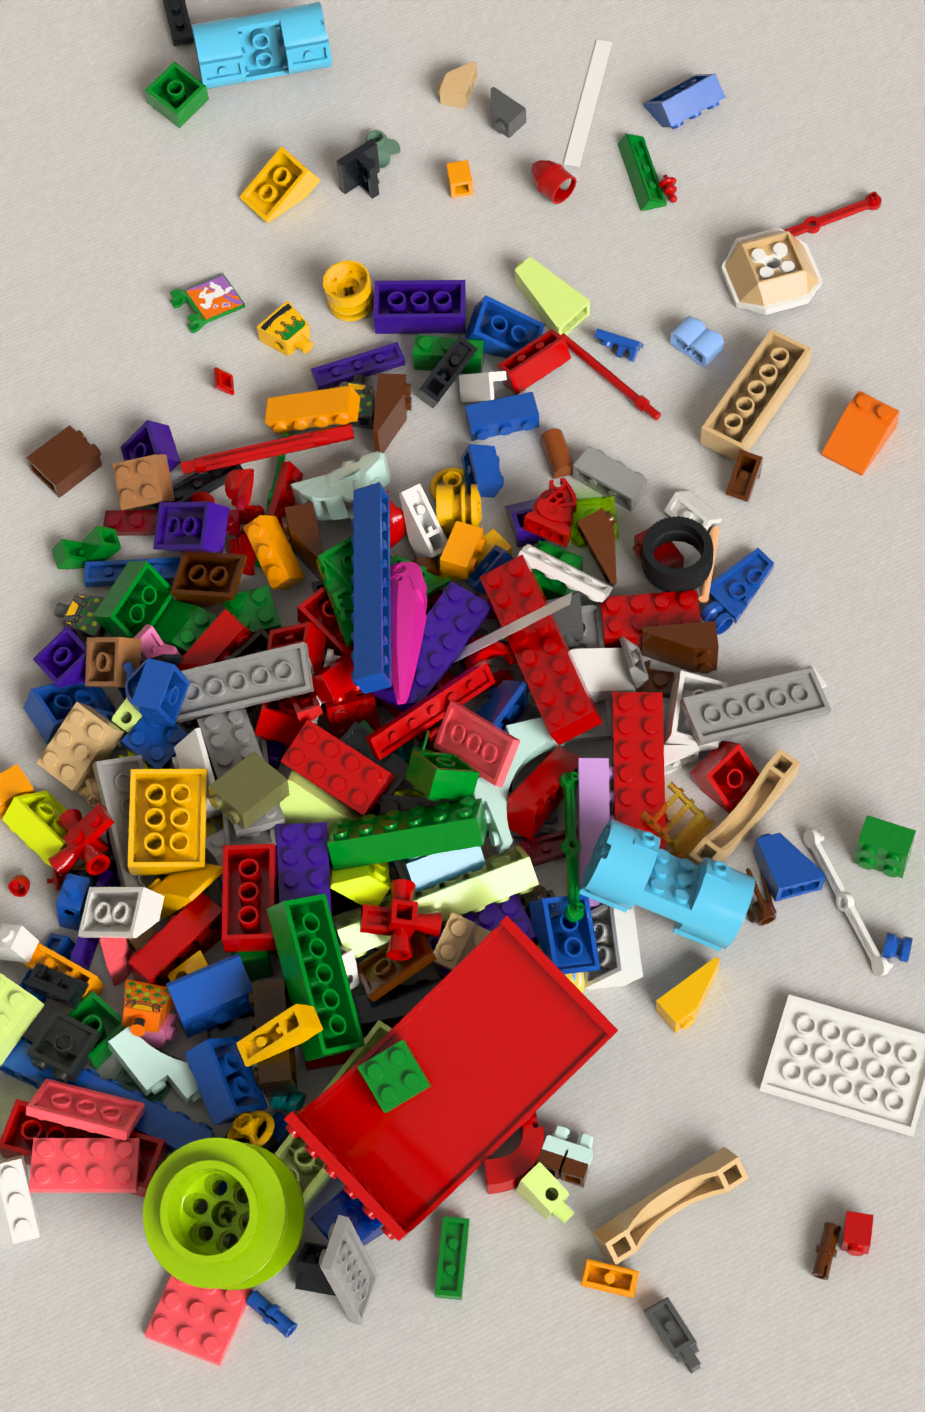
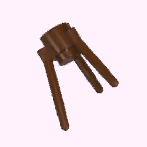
M747 868V869H746L747 875H750V876L753 877V874H752L751 870H750L749 868ZM760 870L766 900L762 898L755 881L754 893L757 902L752 905V911L748 908L747 915L751 923L757 922L758 926H763L776 919L775 914L777 911L773 905L769 887Z

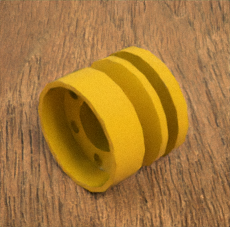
M348 260L333 264L326 271L323 277V288L332 315L346 322L365 318L374 307V292L366 267L359 262Z
M437 484L436 513L437 520L444 534H451L456 521L466 524L471 523L473 526L479 527L482 520V508L477 484H471V495H466L465 484L461 485L460 495H455L452 484Z

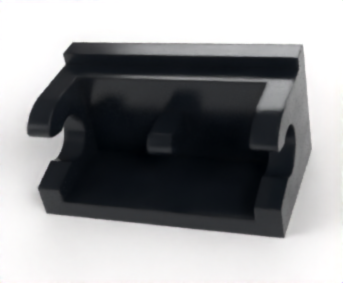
M40 963L34 966L29 978L25 981L26 986L32 992L75 1010L89 986L85 981L73 978Z

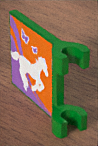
M224 274L188 289H175L170 292L173 298L170 300V303L174 309L181 307L187 301L195 314L187 317L190 323L187 327L191 333L199 331L205 324L245 308V303Z

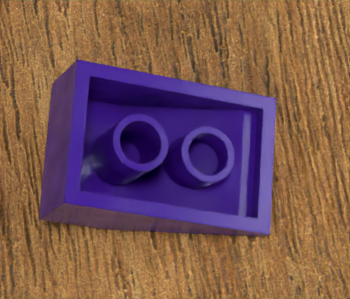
M159 502L153 549L175 552L223 553L229 507L212 502Z

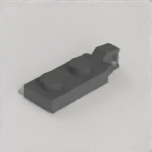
M666 1297L644 1310V1314L672 1358H675L678 1364L683 1361L691 1374L700 1369L701 1363L695 1355L699 1352L697 1341L670 1299Z

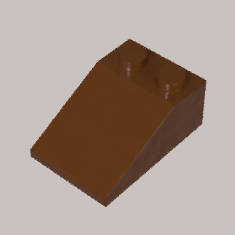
M378 373L373 424L375 452H385L407 420V411L412 410L411 384L406 382V374Z
M313 502L284 507L286 517H282L285 536L289 544L291 543L293 553L321 581L322 578L316 560L318 555L324 551Z
M602 507L577 521L575 527L607 584L614 587L617 583L615 533L613 527L615 520L610 511L605 512Z
M183 551L170 594L177 601L201 608L234 600L247 556L243 554Z
M715 621L642 627V656L690 672L709 673L717 670L719 644Z

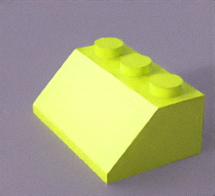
M47 790L13 798L2 820L9 826L12 832L16 833L25 842L27 847L33 849L42 858L45 864L52 867L48 858L68 846L63 839L67 832L58 823L59 817L67 809Z
M330 857L331 889L360 905H380L390 889L388 862L334 871Z

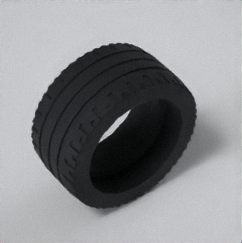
M683 516L668 517L657 521L647 530L641 546V565L645 577L654 587L666 592L694 590L707 580L711 572L714 556L712 538L707 529L696 520L694 521ZM678 541L692 545L700 552L701 558L692 566L677 569L662 565L653 554L661 545Z

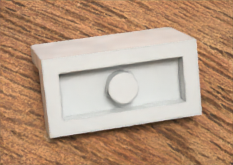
M506 371L458 375L461 402L494 400L493 381L507 380Z
M690 491L675 492L664 509L670 517H688L694 521L696 520L707 530L711 524L720 523L722 517Z

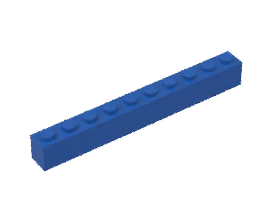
M380 482L353 490V501H351L353 510L351 525L354 536L351 538L354 549V556H351L354 574L351 575V581L354 586V593L351 594V600L354 605V612L351 613V619L354 624V632L351 633L354 644V651L351 652L354 671L351 672V677L354 685L358 686L364 694L392 687L390 497Z
M23 1036L0 1066V1071L37 1089L40 1088L46 1078L61 1082L53 1076L54 1071L46 1068L43 1072L31 1064L33 1060L27 1052L33 1043ZM90 1068L83 1070L75 1083L69 1079L66 1082L78 1087L145 1103V1112L133 1131L165 1140L170 1153L193 1141L216 1138L212 1127L203 1122L197 1124L190 1121V1117L180 1111L174 1113L167 1110V1106L157 1100L153 1102L144 1099L145 1096L136 1090L131 1089V1091L123 1089L122 1085L113 1079H108L107 1081L100 1078V1075Z

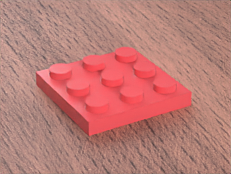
M171 1275L144 1335L148 1339L220 1366L247 1306L246 1300L253 1291L251 1288L242 1290L200 1288L184 1283Z

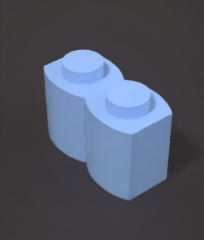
M690 316L671 332L670 343L677 350L688 355L702 367H706L723 351L724 340L722 336L716 331L706 329L701 320Z

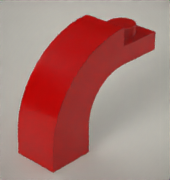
M536 1112L521 1126L523 1133L522 1141L513 1153L501 1158L484 1160L488 1194L506 1192L518 1187L520 1181L536 1166V1161L545 1142L544 1127H538Z

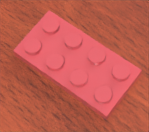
M450 701L433 747L442 753L458 755L480 772V777L494 786L502 787L520 740L460 703Z
M47 1078L26 1106V1115L39 1120H47L63 1126H71L90 1133H98L125 1141L145 1112V1103Z
M33 1138L29 1190L31 1193H137L140 1138H128L126 1141L114 1138Z

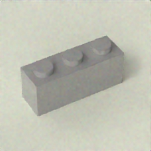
M588 446L573 465L574 479L629 511H632L647 493V479L643 474L632 471L622 462L611 459L599 449L596 450Z

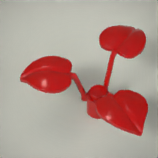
M252 468L233 470L228 473L225 479L226 495L232 500L231 504L242 512V525H247L258 516L265 515L262 506L249 505L254 481V469ZM200 491L194 493L190 497L189 502L215 503V500L208 492ZM242 528L240 534L236 535V538L228 541L227 554L246 555L247 561L242 574L252 576L255 575L256 554L247 535L243 534L245 530Z

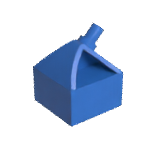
M147 658L137 670H135L132 662L125 663L123 665L127 674L125 692L130 704L147 721L174 727L190 681L171 663Z

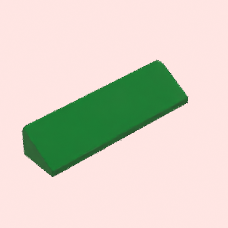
M625 134L619 141L618 147L640 210L646 211L665 207L667 203L662 188L659 187V180L644 137Z

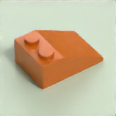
M858 391L845 409L821 456L863 476L896 429L900 411Z

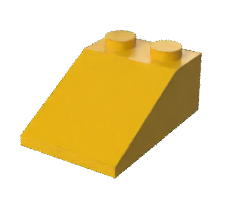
M281 146L239 198L263 220L269 223L306 198L319 183L320 179Z
M205 863V868L167 873L162 880L158 877L147 886L148 889L165 896L160 915L162 920L194 900L223 873V867Z

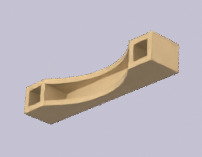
M779 749L765 765L752 787L735 809L718 827L698 843L689 854L688 860L695 865H699L706 857L724 863L798 776L800 762Z
M723 1147L592 1233L602 1253L617 1265L637 1252L649 1234L674 1213L702 1199L727 1193L747 1180L748 1176L739 1157Z

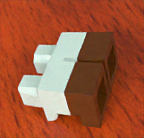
M557 1125L552 1135H547L536 1165L540 1162L556 1179H559L561 1174L562 1181L584 1188L587 1173L593 1160V1137L580 1134L575 1144L567 1141L570 1130Z

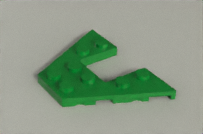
M354 536L318 555L316 560L347 647L353 645L351 633L354 632V624L351 619V613L354 612V605L351 600V594L354 593V586L351 581V575L354 574L351 556H354V549L351 538ZM398 555L390 556V565L399 562H412ZM420 566L427 586V598L449 585L451 580L449 577H446V579L440 578L427 572L426 567Z

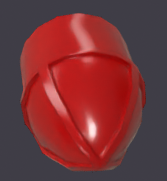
M539 160L533 163L531 172L538 192L544 194L554 204L564 202L574 191L577 183L576 178L564 169L563 165L553 161ZM571 179L570 186L566 191L559 187L564 181Z

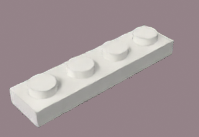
M529 544L523 547L518 556L523 554L532 569L543 572L550 579H557L565 583V586L571 590H578L586 594L592 601L603 603L613 588Z

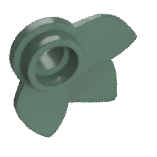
M373 130L366 137V142L373 139L377 143L379 168H385L389 165L390 155L401 152L399 143L394 139L387 138L380 130Z

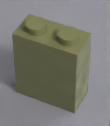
M252 752L208 786L209 802L216 810L220 809L226 814L232 824H238L244 830L290 795L288 779L255 752Z

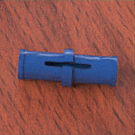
M258 1290L254 1291L246 1300V1305L261 1315L263 1322L266 1324L270 1323L285 1338L292 1335L296 1330L298 1324L280 1311L281 1307L278 1304L273 1305Z

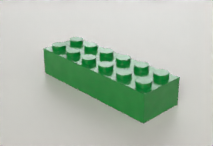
M468 797L456 803L444 801L432 807L416 806L409 811L400 812V810H392L385 815L376 816L375 814H368L356 820H351L350 818L341 819L334 823L327 845L333 869L336 871L483 846L488 822L482 798L474 799L473 797Z
M326 894L287 900L267 908L291 1006L295 1004L314 1006L323 1027L321 1032L301 1043L305 1060L310 1061L338 1055L364 1047L365 1043Z

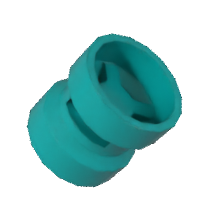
M298 1091V1095L272 1097L270 1106L276 1110L283 1109L288 1115L291 1111L302 1109L306 1094Z

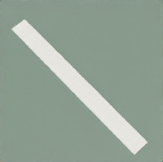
M596 40L564 165L580 167L612 42Z
M572 592L465 646L455 662L570 605Z

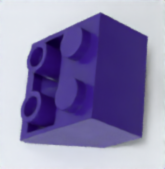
M537 499L505 506L517 547L537 543L539 540H547L523 530L524 517L528 512H532L533 504Z

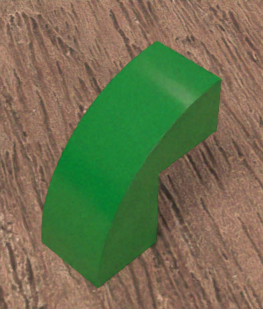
M95 526L82 542L61 539L52 549L57 569H79L85 567V562L104 561L121 549L116 529Z

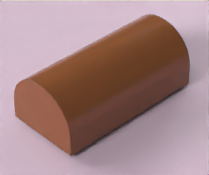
M547 430L541 435L540 442L553 478L556 479L573 474L574 462L562 430Z

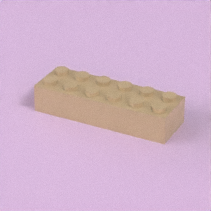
M771 329L702 426L700 444L734 461H737L740 449L749 452L810 365L811 348Z

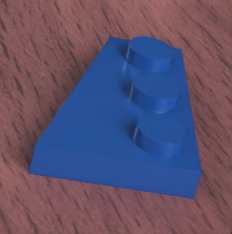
M759 548L755 549L711 582L709 598L713 602L718 601L723 606V611L729 613L734 618V623L736 624L773 570L774 562Z

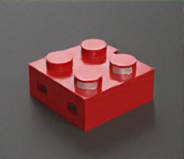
M361 689L352 693L349 691L345 694L346 698L337 704L332 702L324 703L330 733L340 739L355 721L360 723L363 720L374 731L379 729L380 722L375 697L371 694L372 692L364 694Z

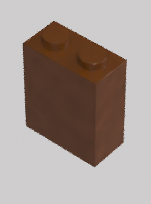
M70 425L26 457L30 470L59 498L102 466L101 452L95 444L90 445L84 434L80 430L76 431Z

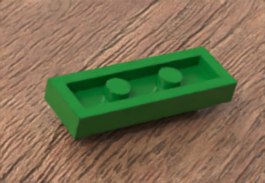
M443 1216L435 1298L462 1300L470 1225L469 1218Z

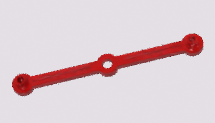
M871 192L865 197V200L820 217H808L804 223L784 231L790 232L794 237L806 232L814 234L827 224L867 209L877 210L881 206L882 199L877 192Z

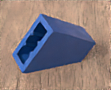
M781 833L764 834L756 838L753 854L775 902L822 890L826 878L824 872Z

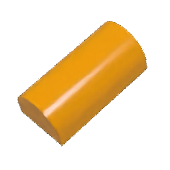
M586 1259L580 1286L634 1299L640 1272Z

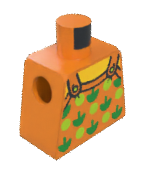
M126 979L122 1025L126 1028L130 1026V1032L135 1036H143L146 1031L159 1032L173 1006L167 987Z

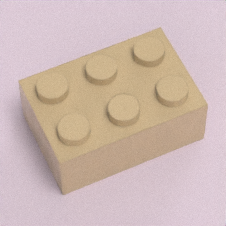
M76 702L36 764L72 791L79 792L80 788L87 785L86 779H93L95 777L92 764L96 761L107 760L125 731L91 706Z

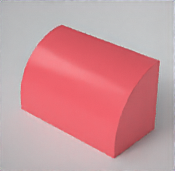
M101 938L99 940L113 985L117 986L124 982L131 973L128 961L132 953L127 938Z

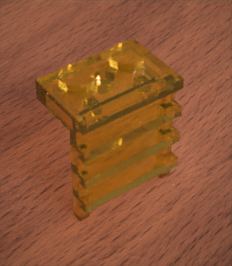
M670 782L667 787L674 794L653 817L646 811L640 816L673 849L670 852L671 855L681 859H688L692 850L716 823L714 820L710 821L704 815L706 812L703 809L699 810L694 805L695 801L692 798L689 799L683 793L684 790L682 788H678L673 782ZM679 798L684 805L662 828L657 821ZM690 809L694 817L672 839L667 832Z

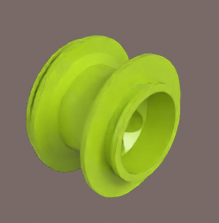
M228 1138L200 1139L174 1151L154 1173L147 1188L143 1206V1225L146 1239L160 1265L180 1281L192 1286L208 1289H248L273 1278L294 1256L301 1241L305 1224L303 1194L295 1175L287 1164L265 1148ZM225 1181L227 1183V1191L221 1195L219 1185ZM244 1192L247 1194L248 1203L243 1199ZM203 1200H206L208 1209L202 1214L199 1206ZM233 1211H235L236 1216H233L232 1220H229V1215L233 1214ZM210 1226L213 1230V1236L207 1241L204 1233ZM235 1234L238 1242L233 1247H230V1237Z

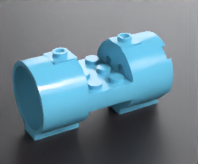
M320 2L277 9V11L239 18L230 17L192 24L193 38L203 85H206L207 89L331 67L330 46Z
M614 819L608 820L593 848L594 852L590 863L587 865L581 879L579 894L625 913L635 905L674 920V933L717 951H721L722 948L726 949L736 937L747 914L754 892L755 878L735 870L721 861H715L706 857L699 865H695L688 859L678 858L664 849H659L661 838L653 833L636 829Z

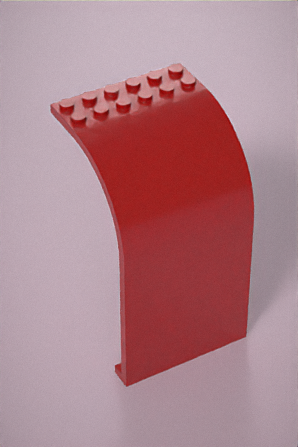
M506 916L473 951L341 1078L304 1108L291 1111L284 1118L288 1123L285 1128L296 1139L298 1137L302 1138L307 1143L304 1148L313 1158L316 1159L318 1157L324 1161L326 1165L323 1168L333 1179L340 1178L345 1184L342 1187L343 1190L353 1200L358 1198L364 1204L362 1210L372 1220L377 1218L384 1225L381 1230L389 1239L393 1240L396 1238L398 1241H401L484 1163V1160H487L619 1030L535 943ZM404 1039L432 1087L392 1111L384 1113L360 1073L358 1066Z

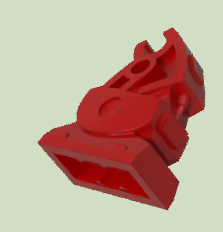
M560 478L561 487L554 486V480H549V489L541 493L533 504L532 512H528L525 515L523 530L567 548L571 539V526L574 521L573 514L576 513L577 498L567 480Z

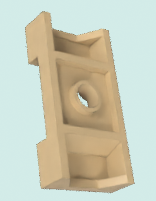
M451 912L434 949L437 959L432 963L452 971L491 931Z

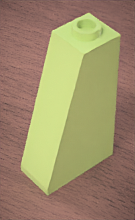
M528 257L524 262H520L516 266L515 284L549 330L553 329L560 335L563 333L567 335L590 314L589 299L532 257Z
M291 771L288 779L290 795L280 802L285 824L327 822L329 839L334 823L344 818H350L351 820L361 819L362 816L299 773Z

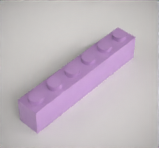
M579 758L577 763V774L579 775L577 779L578 841L581 845V850L578 852L579 888L601 831L608 820L614 819V815H610V806H614V790H609V781L614 779V768L609 766V758ZM589 898L591 910L603 905V903Z

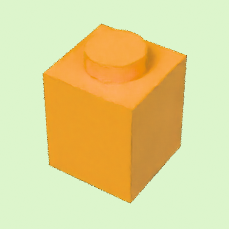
M468 160L446 163L451 198L473 195V181Z

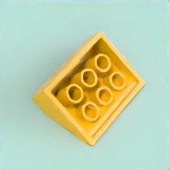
M131 769L128 869L131 875H160L205 868L207 769Z

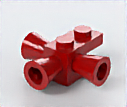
M98 803L84 818L78 809H69L62 813L58 823L67 832L63 839L68 846L48 858L49 863L64 877L72 869L78 858L85 862L89 874L99 875L105 872L110 866V859L104 854L108 846L101 835L114 824L106 808Z
M397 879L390 883L392 901L389 908L362 905L360 932L391 936L386 956L392 960L405 961L412 958L410 939L415 930L439 937L442 912L417 913L418 902L412 901L416 884L411 880Z

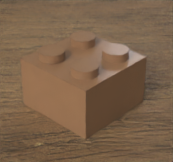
M166 454L150 455L112 464L121 510H133L157 505L159 502L175 501Z
M87 637L85 686L125 688L127 674L123 665L127 662H132L135 670L140 667L141 639Z

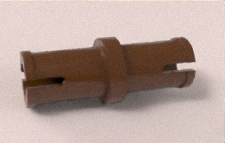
M830 1222L824 1223L820 1245H817L815 1249L817 1257L811 1273L813 1277L817 1275L818 1279H829L832 1260L837 1255L835 1248L841 1226H836V1224Z

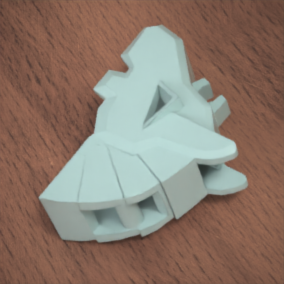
M377 451L362 456L358 462H355L354 459L342 462L340 468H336L327 475L290 485L297 505L308 503L307 499L313 502L316 519H353L351 507L353 490L379 482L383 488H386L390 483L391 474L385 454Z

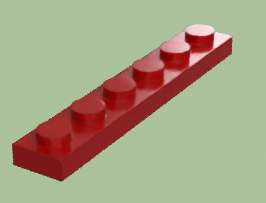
M481 660L365 737L374 758L378 760L383 759L444 718L450 701L463 705L495 684L496 682L488 663Z

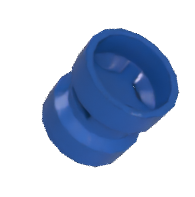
M718 601L710 603L700 614L704 622H716L717 635L727 631L734 622V618L729 613L723 611V606Z
M887 932L883 957L888 959L895 957L902 962L908 963L913 938L907 936L899 938L895 934ZM898 943H901L899 953H897Z

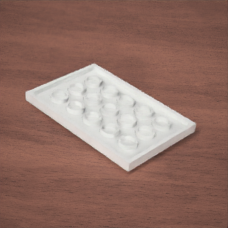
M789 994L760 1091L914 1137L925 1097V1034Z

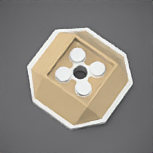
M779 227L736 238L721 268L722 276L735 307L742 310L748 309L764 315L808 304L822 285V278L807 244Z

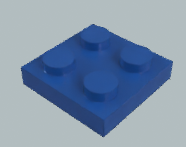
M143 717L121 740V745L135 756L142 755L143 762L151 769H164L170 763L172 757L176 756L174 747L189 734L176 723L174 727L147 721Z

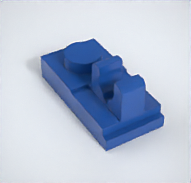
M598 328L594 336L600 340V345L612 348L613 344L619 346L616 354L619 358H622L623 353L629 349V361L631 362L635 361L637 352L640 351V348L643 349L644 346L639 341Z

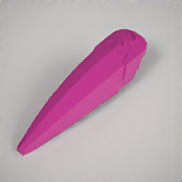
M399 562L390 565L392 684L397 705L406 704L409 698L427 620V586L420 566L414 562Z

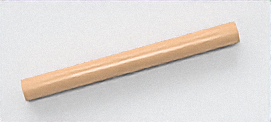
M717 526L710 528L714 556L711 572L700 588L699 601L703 603L709 599L720 532Z

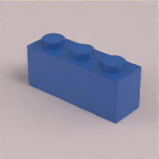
M533 392L465 405L466 422L472 441L485 440L499 435H509L523 430L529 431L539 427V412Z

